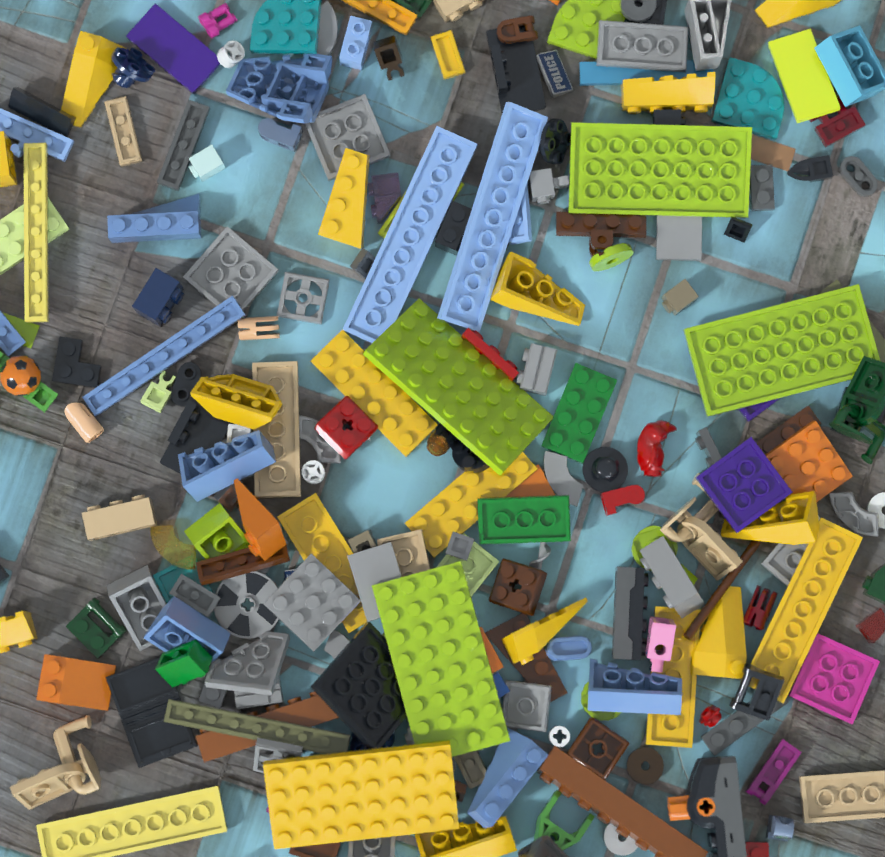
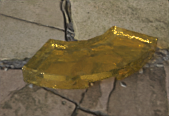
M173 525L150 527L153 544L164 559L179 568L195 569L196 547L178 540Z

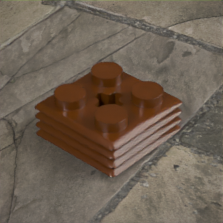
M503 558L489 597V602L533 616L547 573L543 570ZM519 583L522 586L521 589H514L515 584Z
M591 717L566 754L606 780L629 746V742ZM602 743L603 753L594 755L592 745Z

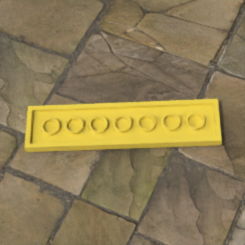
M219 785L36 825L42 857H113L228 831Z

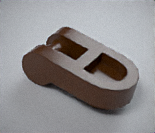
M530 15L502 21L497 27L498 39L505 44L538 39V33L534 29V16ZM519 26H525L526 32L520 33Z

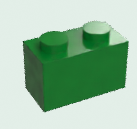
M195 639L162 653L155 670L173 688L180 684H186L195 678L205 676L209 671L213 658Z

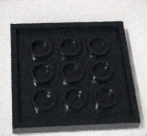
M367 622L311 685V688L368 749H378L384 745L404 721L407 714L387 640L371 622Z

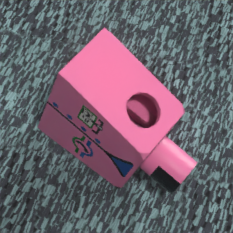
M650 616L645 652L647 658H650V671L663 672L664 661L671 660L676 629L673 619ZM657 645H663V648L661 650L655 649Z

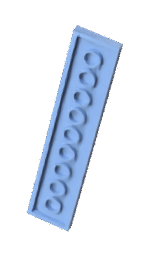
M506 102L440 307L438 319L480 332L538 151L541 134L548 119L547 116L512 102Z
M436 126L343 327L345 332L373 343L399 318L478 147L477 143Z

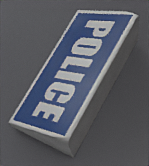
M552 50L537 54V62L552 99L573 91L558 51Z

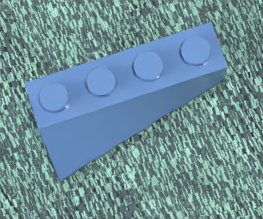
M200 194L128 215H108V238L112 243L200 239Z
M260 430L235 437L229 443H224L223 441L215 443L214 447L204 449L203 447L194 449L192 454L187 455L185 452L178 454L182 485L197 502L234 484L235 479L241 480L276 462L273 446Z
M590 658L588 711L681 715V678L654 672L648 675L642 673L640 669L631 668L630 671L618 668V664L609 663L608 665L599 664L598 660Z
M508 727L511 741L497 746L490 766H488L483 782L479 786L467 812L483 828L492 827L548 756L531 739Z

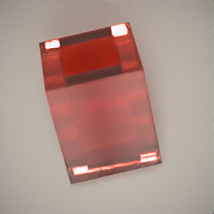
M881 608L874 610L855 625L869 644L877 641L885 630V615Z

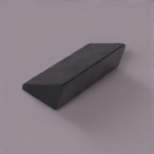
M13 87L11 91L9 108L58 134L68 137L76 117L19 87Z

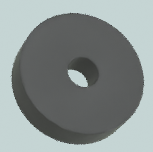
M621 0L620 9L626 19L640 23L652 17L656 9V0ZM640 1L642 6L636 7L634 2Z

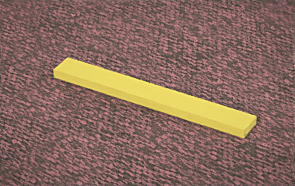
M24 143V304L26 323L49 322L47 143Z

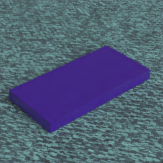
M156 3L126 35L128 40L193 95L220 65L217 55Z

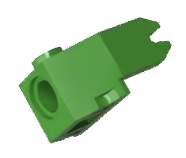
M556 790L537 817L534 841L543 835L549 837L551 835L555 839L554 842L564 851L581 840L595 816L591 813L588 814L576 832L572 834L567 833L550 821V811L561 795V792Z

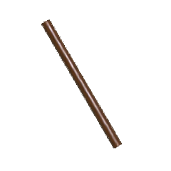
M752 540L739 557L743 562L726 575L683 634L686 639L691 640L762 541Z

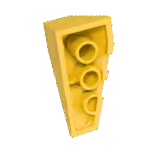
M510 251L498 273L490 300L510 309L579 326L585 304L565 288L561 289L552 281L553 278L548 274L544 275L539 271L533 261Z

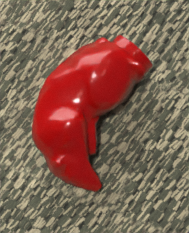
M659 420L648 423L639 436L637 462L641 471H644V476L659 477L665 471L662 468L664 452L661 448V442L667 438L668 433L677 430L673 424L667 421Z

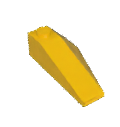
M766 0L755 9V12L767 28L791 21L794 18L812 14L821 9L834 7L842 0Z
M80 31L61 108L62 111L76 117L73 126L80 128L113 80L112 73L115 72L117 67L112 60V53L117 47L125 48L102 36Z
M814 491L789 495L786 497V501L777 503L738 533L724 519L721 536L792 545L816 542L820 527L816 494Z
M730 586L709 614L706 624L702 626L700 640L693 649L692 675L742 679L744 673L742 670L746 664L747 655L741 587Z
M585 597L501 639L513 664L520 661L523 665L533 660V654L539 652L588 602L587 598Z

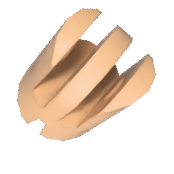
M279 317L241 318L238 320V328L249 329L238 332L239 340L280 338L279 333L257 334V331L279 330L278 324L257 325V322L278 321Z
M76 402L66 406L64 413L67 419L86 443L92 442L103 433L104 428L84 404Z

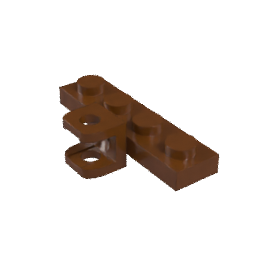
M556 212V236L589 237L591 257L595 254L601 256L604 254V251L598 252L596 249L606 250V248L612 246L613 237L646 238V215Z

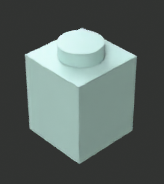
M212 145L189 158L192 164L189 166L191 173L195 178L199 176L202 182L225 169L222 160Z

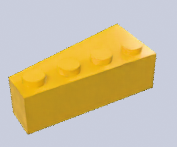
M345 148L318 235L360 249L364 247L370 155Z

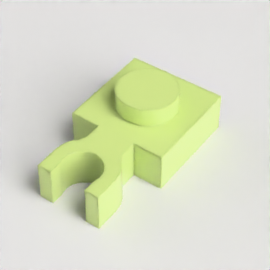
M166 371L161 372L158 384L150 383L141 399L142 404L159 413L163 411L171 397L172 392L167 389L173 386L176 380L174 375L170 381L163 380Z

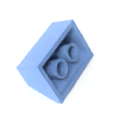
M174 596L162 608L143 638L164 652L196 639L212 656V663L223 653L231 633Z

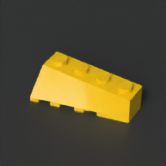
M707 72V77H698L696 73L687 74V76L681 79L670 75L659 78V81H654L653 77L623 79L621 84L622 111H628V114H640L641 111H650L653 114L654 110L681 109V113L686 112V110H694L696 113L708 112V109H711L714 104L715 72Z
M20 611L15 613V617L12 615L0 618V654L10 651L11 646L18 644L19 648L32 645V640L38 639L31 612Z
M506 816L499 817L496 823L488 828H483L477 821L473 824L459 822V829L414 834L421 857H499L517 851Z

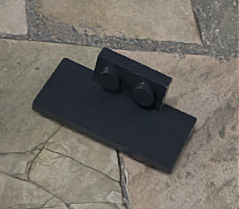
M519 26L520 33L526 32L525 26ZM497 28L487 30L486 36L501 113H503L506 102H512L532 111L544 110L546 104L533 41L505 44L498 39Z
M194 398L192 401L188 400L167 440L170 443L160 463L181 474L178 454L185 452L188 455L194 453V449L214 447L215 443L223 441L228 432V424L232 423L213 417Z

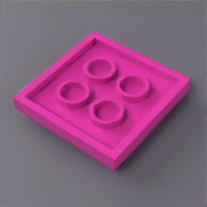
M817 633L788 696L849 724H853L880 661Z

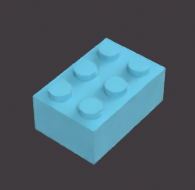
M861 26L831 35L814 48L845 107L873 97L885 89V71Z

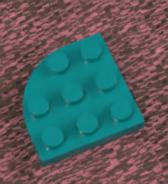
M266 0L257 11L253 20L250 42L251 53L317 54L322 0Z
M729 57L711 122L728 127H752V134L776 140L784 113V98L779 84L762 67Z

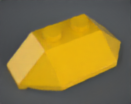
M235 374L217 375L208 378V376L201 377L190 392L191 396L213 417L253 430L272 421L282 406V401L279 399L273 386Z

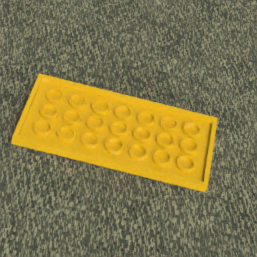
M450 741L263 761L274 849L459 829Z

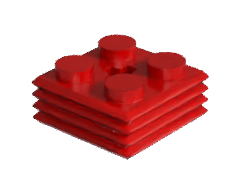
M345 396L317 422L314 429L344 459H347L376 432L378 425L349 396ZM343 424H348L350 426V430L346 429L344 431L342 429Z

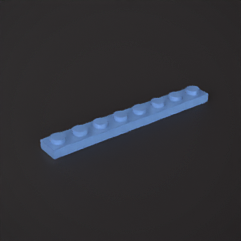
M231 296L82 398L94 416H98L246 316L245 312L235 297Z

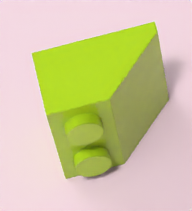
M220 503L184 531L205 559L245 549L250 544L244 537L245 533Z

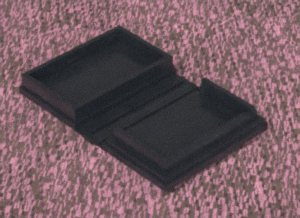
M160 657L106 677L138 768L197 747L191 727L164 722L168 699L181 700L176 686L172 688L155 670Z

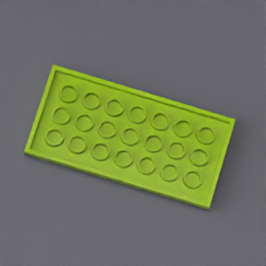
M571 122L568 213L700 217L733 216L748 218L752 127Z
M859 284L683 330L707 417L852 380L864 356L880 361Z
M419 298L364 351L363 355L501 476L552 421L553 415L527 392L520 389V386L511 381L502 370H497L485 355H480L475 347L468 340H463L462 335L446 321L438 319V314Z
M462 562L451 563L372 585L414 743L424 744L450 741L451 756L454 757L511 741Z

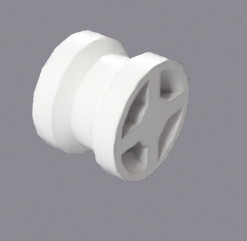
M234 40L227 42L217 53L219 63L225 68H233L245 56L243 46Z
M310 460L303 465L302 476L306 482L318 484L324 479L325 470L320 462Z

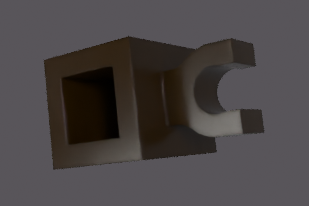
M395 35L374 41V51L381 70L387 68L388 81L393 80L391 74L393 70L399 71L400 77L405 76L402 66L399 65L402 63V54Z

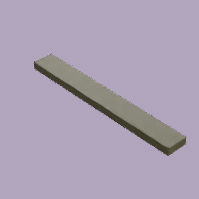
M168 699L164 722L253 740H257V738L303 746V750L323 754L347 752L351 736L349 734Z

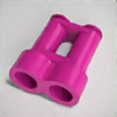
M226 3L209 13L204 12L198 16L201 25L205 28L211 39L218 36L220 31L232 25L235 21L237 22L235 15L229 12L230 9ZM224 13L227 14V17L221 21H215L216 18Z

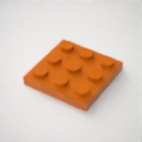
M815 420L765 454L791 489L792 493L790 495L814 491L816 501L818 502L853 477Z

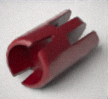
M757 585L743 619L745 625L749 627L754 626L757 630L762 631L778 593L772 592L764 611L770 590L764 588L760 595L761 586Z

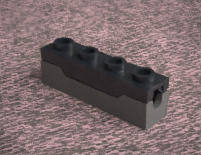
M615 568L612 659L641 660V656H645L646 642H642V633H646L647 620L643 619V610H647L648 597L644 596V587H648L649 579L648 573H645V568Z

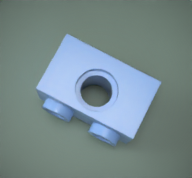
M350 16L339 57L340 65L362 70L373 29L371 20Z

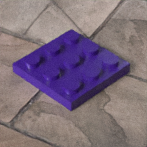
M752 437L695 477L736 533L792 493L791 489Z

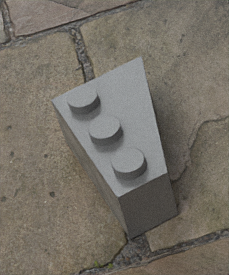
M664 536L640 550L643 555L640 561L647 571L651 569L655 576L651 579L658 590L663 588L666 593L663 599L670 609L674 607L680 617L683 618L705 605Z

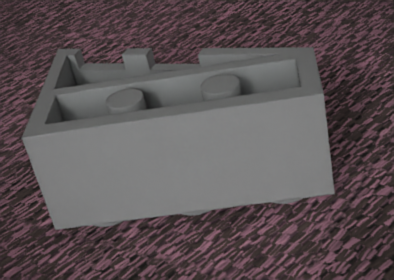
M688 0L684 11L696 70L718 69L723 57L732 0Z

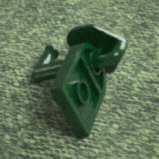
M864 356L843 395L840 410L835 418L829 422V425L848 437L870 444L865 454L861 455V458L866 463L872 464L885 439V426L876 420L885 408V363ZM862 427L874 436L873 440L860 432Z

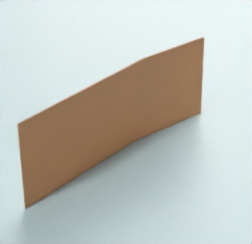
M752 134L751 160L789 171L796 149Z

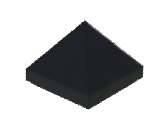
M731 216L724 235L745 243L753 224Z

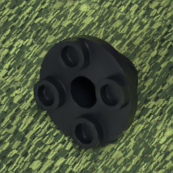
M557 118L550 119L543 128L538 151L541 152L543 159L547 163L561 164L567 147L570 145L571 132H568L563 120Z
M600 447L587 455L583 462L582 473L586 483L593 490L608 492L618 489L625 482L628 474V465L626 459L618 450L611 447Z

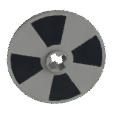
M259 571L223 580L215 593L221 597L214 609L219 624L232 635L245 639L257 638L261 634L269 632L279 619L264 605V602L278 589L275 582ZM246 598H249L250 602H254V606H251L250 610L242 606Z

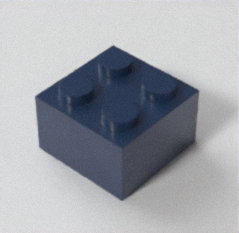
M155 268L132 307L137 314L161 327L163 323L167 324L173 314L171 312L175 304L178 305L183 299L184 288L178 280Z

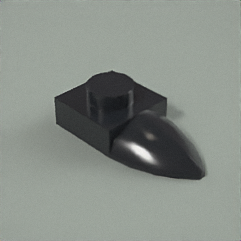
M826 155L802 160L791 167L787 175L797 180L810 182L832 179L833 172L830 157Z

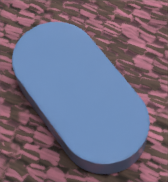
M584 636L556 637L547 643L545 651L547 656L553 661L580 660L589 656L592 645L589 639Z

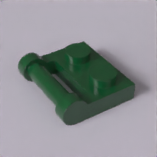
M94 597L65 627L99 659L127 629L123 625L120 626L99 605L100 601ZM92 611L114 632L110 637L88 616Z

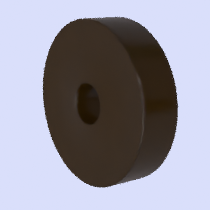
M640 747L629 755L626 768L629 776L637 783L651 784L661 777L664 770V762L656 750L649 747ZM644 761L649 763L647 770L641 768V763Z

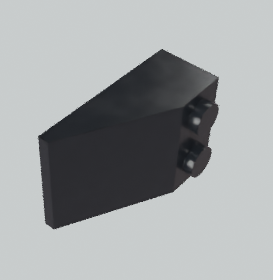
M452 201L435 240V247L457 256L470 217L471 208Z

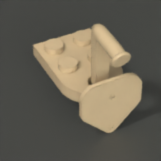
M694 477L692 484H696L708 496V494L705 492V490ZM693 497L663 524L660 531L672 542H682L689 552L718 581L737 568L743 561L738 557L736 551L731 549L722 540V537L706 523L719 510L711 499L694 516L687 511L697 500ZM674 521L680 523L677 527V533L670 526Z
M89 715L63 725L54 731L53 738L60 756L61 765L51 769H43L37 775L21 779L17 784L10 787L12 795L28 810L72 790L85 795L100 789L101 776L93 755L80 743L77 747L81 759L76 761L68 736L82 728L87 727L90 729L92 721ZM88 773L91 781L83 785L86 779L85 774Z

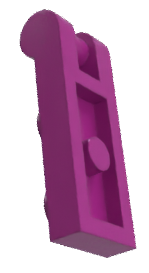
M781 739L745 792L751 796L755 795L759 798L760 803L766 805L802 752L784 739ZM762 781L768 785L766 791L759 788Z

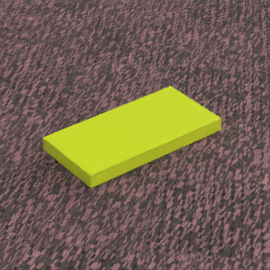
M811 29L768 42L769 50L797 123L840 110L830 78L814 49L817 44Z

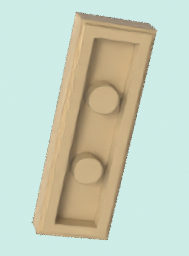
M127 97L104 101L120 166L143 162Z

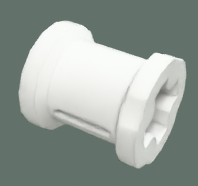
M555 726L549 731L548 737L553 745L562 747L569 742L570 733L563 726ZM558 730L565 734V739H561V743H557V739L553 738V734H557Z

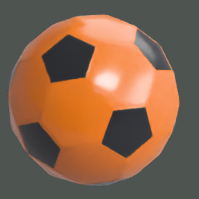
M18 355L11 357L3 364L0 371V381L3 387L15 396L29 395L39 386L41 380V370L38 364L27 356Z

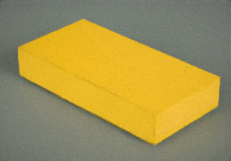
M452 30L430 36L444 80L464 74L465 69Z

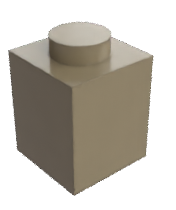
M684 279L666 292L661 299L663 300L662 305L669 314L672 312L676 316L696 301L699 296L687 280Z

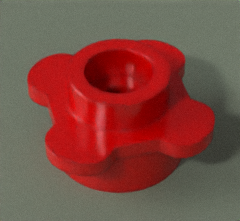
M715 705L705 708L701 713L699 722L709 728L714 727L722 717L720 708H716Z

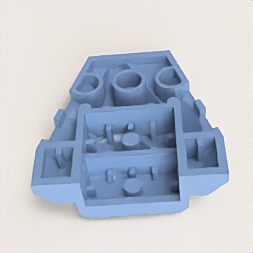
M304 54V58L291 59L290 55H283V60L270 61L269 57L242 59L226 89V93L281 120L314 123L329 90L328 78L331 74L332 56Z

